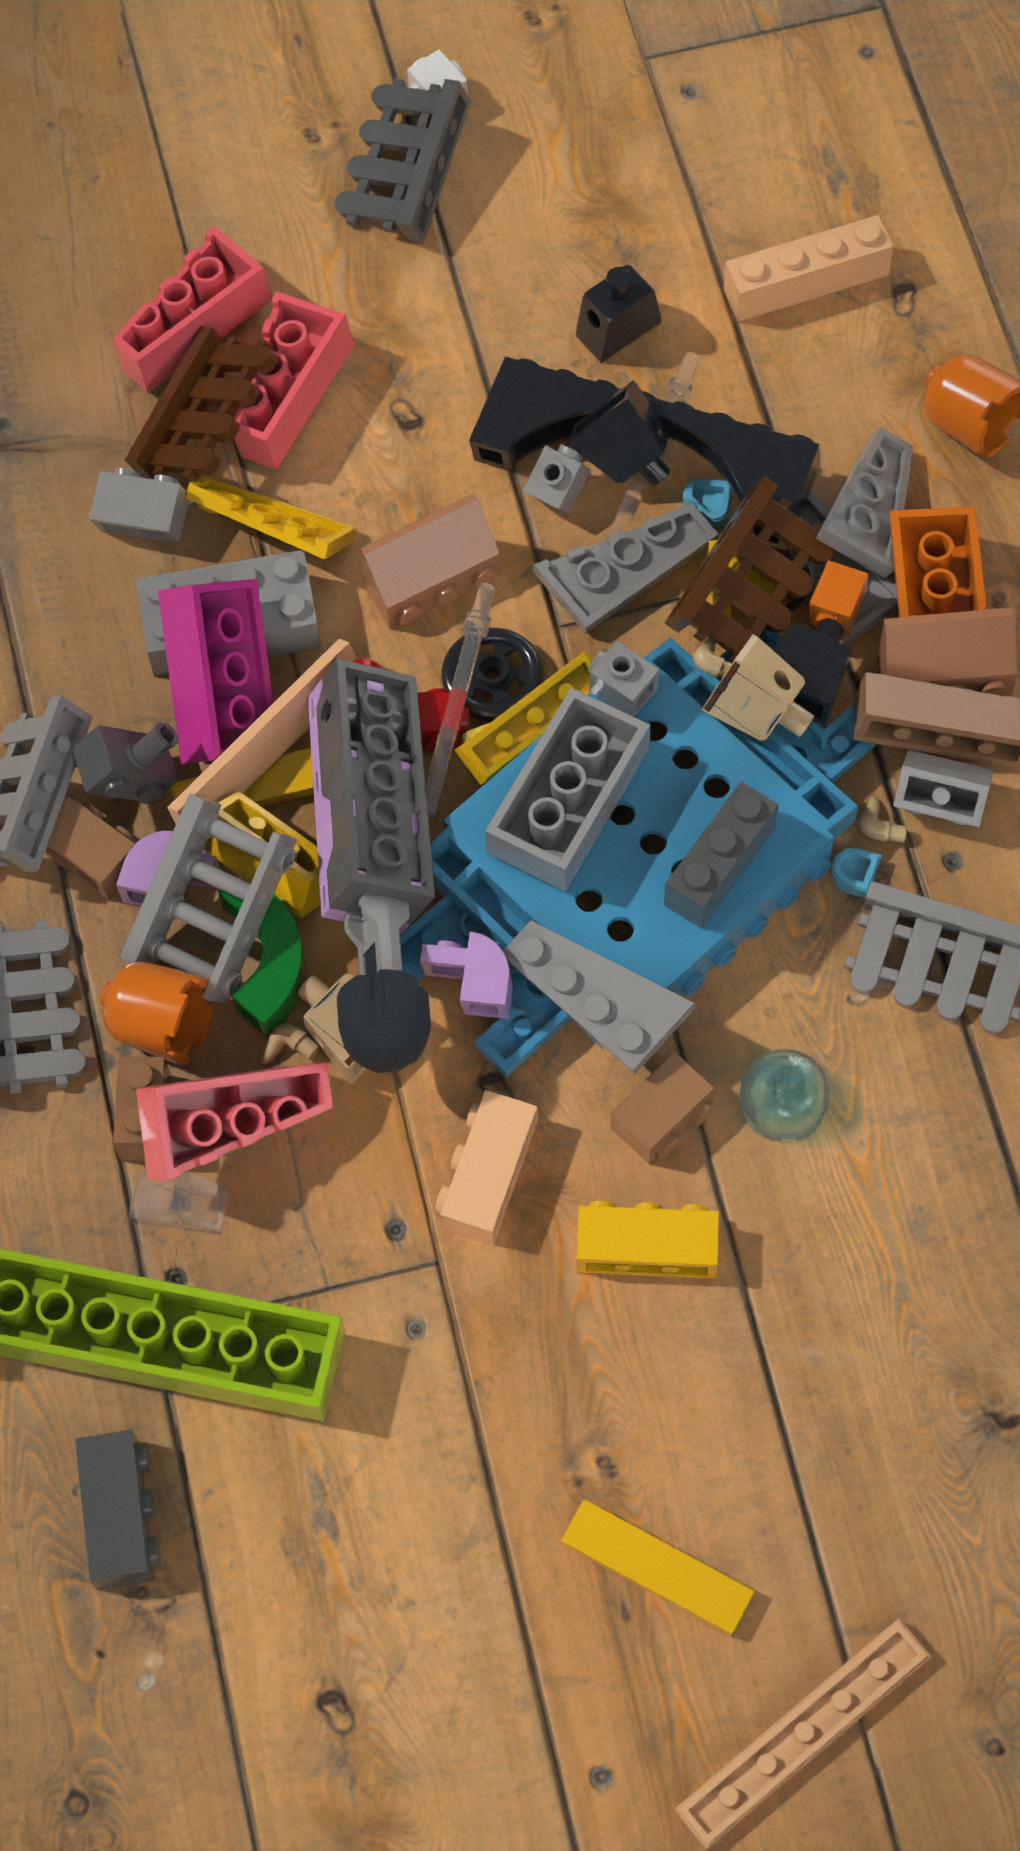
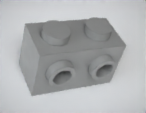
M116 468L114 473L100 471L89 520L100 531L180 544L189 500L186 499L187 492L179 484V480L166 475H155L154 480L141 478L137 472L123 468Z
M908 750L902 766L893 806L916 815H930L943 818L957 825L980 827L994 770Z

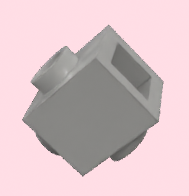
M562 444L558 451L545 445L523 491L569 514L591 469L580 463L583 456Z
M618 641L614 643L607 653L604 650L600 651L588 669L590 673L589 692L609 706L633 717L638 714L658 690L659 669Z

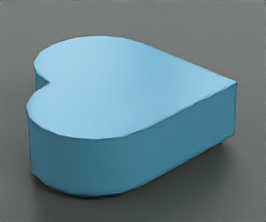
M693 479L684 487L683 504L686 506L693 503L714 529H718L728 521L732 488L727 481Z

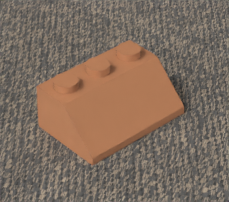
M474 493L360 548L366 591L389 629L400 624H410L417 620L422 613L436 606L449 605L459 595L475 587H485L492 583L497 576L501 575L500 553L480 503Z
M1015 607L884 619L877 658L879 674L915 681H927L932 684L971 689L977 692L1000 696L1012 694L1018 674Z

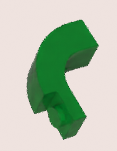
M219 889L218 894L222 908L236 919L244 900ZM275 894L256 935V938L263 946L261 961L255 972L231 995L236 1012L267 1039H269L273 1028L281 1023H285L294 1011L300 999L298 991L305 981L306 969L305 956L295 920L285 904Z

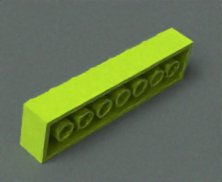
M0 1249V1356L287 1415L325 1421L346 1333L341 1316Z

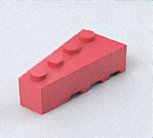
M214 225L206 232V241L198 250L192 248L183 258L184 266L173 278L167 277L158 287L160 293L151 303H144L112 339L123 372L147 393L174 374L200 327H212L222 338L272 301L264 267Z
M274 291L271 301L273 308L269 319H265L261 333L263 336L262 340H266L270 344L271 351L277 356V363L270 372L256 374L251 383L259 392L258 398L247 408H237L234 419L240 428L234 439L241 458L277 470L355 344L346 314Z
M327 1062L305 1063L136 1088L148 1181H169L182 1175L181 1173L197 1166H203L218 1159L219 1156L240 1147H246L271 1133L282 1131L333 1108Z

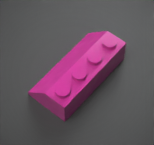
M257 579L195 584L158 590L181 764L216 760L273 704Z

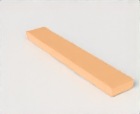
M338 639L167 807L175 824H177L189 793L209 798L217 803L237 790L244 793L310 728L308 696L337 658L347 661L357 659L350 642Z
M898 1618L678 1805L674 1812L707 1851L930 1660L931 1655Z

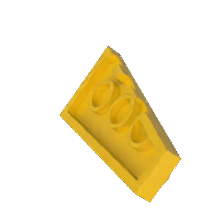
M202 476L196 482H189L186 499L199 504L198 507L201 510L227 516L241 524L252 527L324 560L353 543L356 527L208 476Z

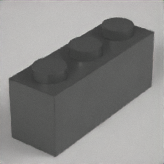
M740 782L665 883L664 906L702 929L776 828L779 804L745 783Z
M132 1429L76 1438V1454L91 1583L97 1590L155 1581L153 1566L160 1565L161 1559L157 1536H149L148 1519L155 1518V1506L152 1490H144L142 1472L150 1471L146 1442L139 1443Z

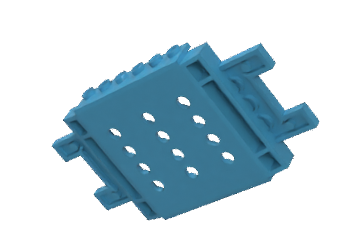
M764 628L759 636L771 649L782 638L779 634L770 632L766 628ZM669 638L643 657V659L659 669L658 690L635 718L646 723L660 722L666 727L667 734L659 741L650 740L649 751L616 805L630 807L635 813L634 820L627 825H617L609 817L566 892L487 854L485 830L542 737L541 735L443 820L444 831L430 844L434 887L444 898L400 935L402 971L417 977L418 983L426 977L420 963L422 944L435 945L437 941H452L460 944L462 948H467L470 932H476L492 939L503 951L530 921H533L680 996L690 997L703 985L706 979L704 976L714 966L718 968L725 966L736 954V946L746 937L750 939L757 937L769 922L768 917L778 908L782 911L789 908L800 895L799 889L809 880L813 883L817 882L831 867L830 857L833 841L855 822L858 805L836 787L834 783L877 744L853 740V704L825 729L811 721L800 738L779 723L768 738L762 741L736 729L702 710L722 678L718 676L715 678L713 675L699 669L695 665L693 657L672 638ZM725 651L720 657L729 662L733 655ZM590 693V694L588 695V696H590V697H592V698H595V699H597V700H599V701L605 703L604 701H602L601 699H599L598 697H596V696L593 695L592 693ZM680 750H690L697 755L698 763L693 768L685 770L678 768L673 763L672 758ZM720 778L728 783L730 790L724 797L713 798L704 791L705 783L710 779ZM743 782L779 804L776 828L701 929L664 906L665 883L672 875L673 868L681 863L738 784ZM649 834H657L666 841V848L659 854L651 855L642 850L640 846L641 840ZM585 891H594L602 898V904L595 911L585 912L576 904L578 895ZM618 920L628 922L634 930L631 938L623 942L614 941L607 933L609 925ZM509 963L513 981L509 1019L500 1018L474 1041L475 1048L505 1078L514 1072L570 1020L576 1023ZM580 1027L602 1050L604 1049L600 1043Z

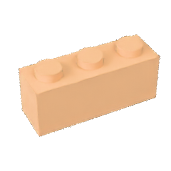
M485 1090L480 1104L473 1102L466 1120L465 1128L470 1130L466 1144L458 1143L452 1157L450 1169L455 1171L451 1185L450 1187L442 1186L436 1201L435 1211L440 1213L442 1229L491 1245L495 1244L538 1124L537 1106Z

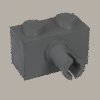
M159 722L149 733L98 725L72 747L85 792L89 794L103 795L110 799L136 800L140 803L148 804L160 800L164 793L179 781L169 752L170 748L178 744V735L173 727L167 723L162 725V722Z

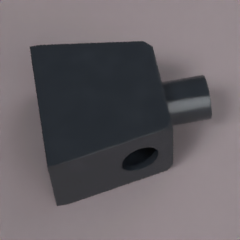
M631 265L610 269L604 280L586 291L583 295L576 337L600 363L604 362L661 323L662 319L655 291Z
M634 380L574 424L568 444L616 483L622 484L639 472L654 487L660 484L671 471L660 458L665 452L669 437L668 431Z
M830 618L822 619L816 630L802 624H794L772 648L776 654L804 677L805 684L794 699V702L815 715L812 721L823 727L829 721L850 654L849 647L839 642L844 634L843 627L837 621Z

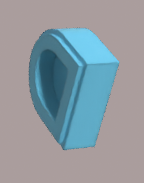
M860 848L842 850L835 856L832 863L831 878L833 883L845 893L866 899L870 883L875 880L882 855Z

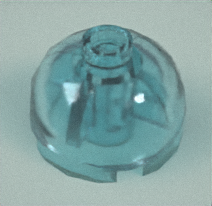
M780 1048L765 1052L751 1063L741 1080L739 1101L743 1118L754 1132L771 1141L780 1142L781 1139L789 1140L796 1138L795 1141L805 1139L819 1129L828 1114L830 1087L825 1071L813 1057L800 1050Z

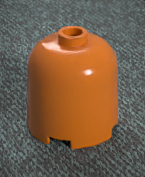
M969 354L956 355L941 366L938 365L931 370L925 382L927 389L924 398V409L929 420L975 454H981L986 458L997 454L1011 440V436L1006 434V432L1013 424L1015 418L1020 420V380L985 360Z
M150 962L128 964L115 975L112 981H108L102 990L100 1003L103 1006L105 1027L114 1039L125 1045L157 1057H164L165 1060L179 1065L187 1064L190 1062V1057L187 1055L193 1045L202 1047L211 1027L215 1006L207 1004V1000L202 998L210 979Z

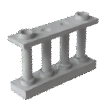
M189 793L119 958L129 963H155L160 959L185 972L209 978L210 980L202 998L210 1002L227 1003L229 998L232 997L231 995L241 985L242 974L240 972L281 876L290 869L294 861L295 850L293 848L297 839L289 835L273 832L269 842H266L219 820L218 813L222 804L209 798ZM213 836L261 859L251 884L202 861L201 853L207 839ZM195 877L244 900L233 925L185 903L183 895L191 879ZM177 918L226 941L216 966L167 943L166 935L172 921Z

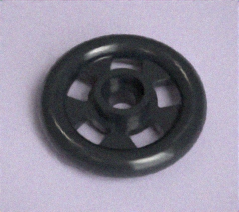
M497 627L478 629L459 638L448 650L441 669L443 688L450 692L459 691L460 708L469 707V716L481 720L496 719L543 683L544 677L542 660L533 644L517 632ZM484 645H493L495 653H486L479 658L477 657L476 648ZM513 652L518 653L524 661V664L516 669H513L510 661L505 658ZM459 667H472L471 681H459ZM490 672H496L500 675L496 679H487L485 676ZM513 680H516L523 687L515 696L511 697L504 691L511 686ZM479 690L482 693L493 695L491 702L484 703L473 699L475 692Z

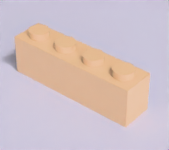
M875 215L725 261L724 292L737 321H743L889 276L893 245L879 215Z

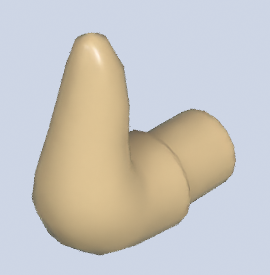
M707 638L695 650L693 654L694 663L699 669L713 675L715 678L717 676L723 678L732 663L725 661L723 657L715 655L716 643Z
M871 797L859 818L858 827L866 837L885 843L887 841L904 843L907 826L890 824V821L879 820V802L876 797Z
M281 1023L271 1031L260 1061L262 1064L271 1062L285 1045H288L293 1051L297 1050L308 1060H311L318 1053L320 1045L308 1037V1033L290 1023Z

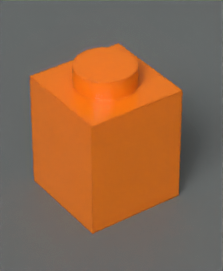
M828 560L809 603V623L817 627L822 619L830 618L837 621L843 627L844 635L850 636L868 593L869 573Z

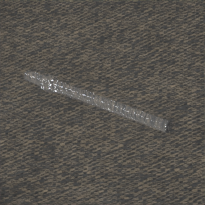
M690 352L684 355L676 377L670 378L665 389V401L687 403L693 389L691 381L700 362L699 356ZM639 472L632 477L608 536L621 530L625 533L631 525L648 485V481Z
M488 583L479 584L473 608L467 612L464 621L463 632L465 633V638L425 783L428 819H433L436 814L482 638L487 637L492 620L489 616L495 587Z

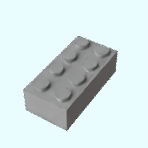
M304 550L137 578L136 584L146 650L154 677L169 674L158 590L195 584L257 579L267 657L322 648Z
M570 688L485 830L487 854L566 892L649 751L650 724Z

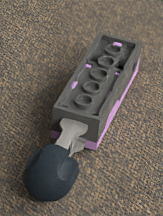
M337 658L308 696L321 916L323 918L343 921L346 934L358 948L360 975H356L340 988L336 997L338 1029L344 1048L349 1056L362 1067L378 1073L397 1072L418 1060L425 1050L431 1028L428 993L421 986H418L417 977L402 971L399 933H404L435 897L416 677L381 669L377 662L367 658L353 661Z

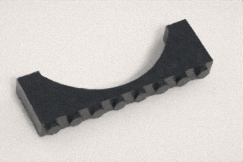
M505 356L469 439L474 461L513 472L516 463L531 453L545 447V445L547 446L553 442L570 437L575 423L613 396L621 388H617L606 380L592 381L578 377L575 373L566 369H558L556 371L545 368L530 359L521 358L516 360ZM642 391L667 429L668 438L694 450L710 462L728 482L740 504L751 487L766 476L778 485L771 498L779 502L784 497L792 503L788 510L800 518L821 465L819 443L813 442L804 435L795 434L790 436L776 432L764 424L754 423L750 425L736 421L724 413L715 412L711 414L696 410L685 402L676 401L671 403L660 400L652 394ZM755 523L750 532L757 536L762 527ZM771 535L766 543L767 545L787 550L789 547L774 535Z

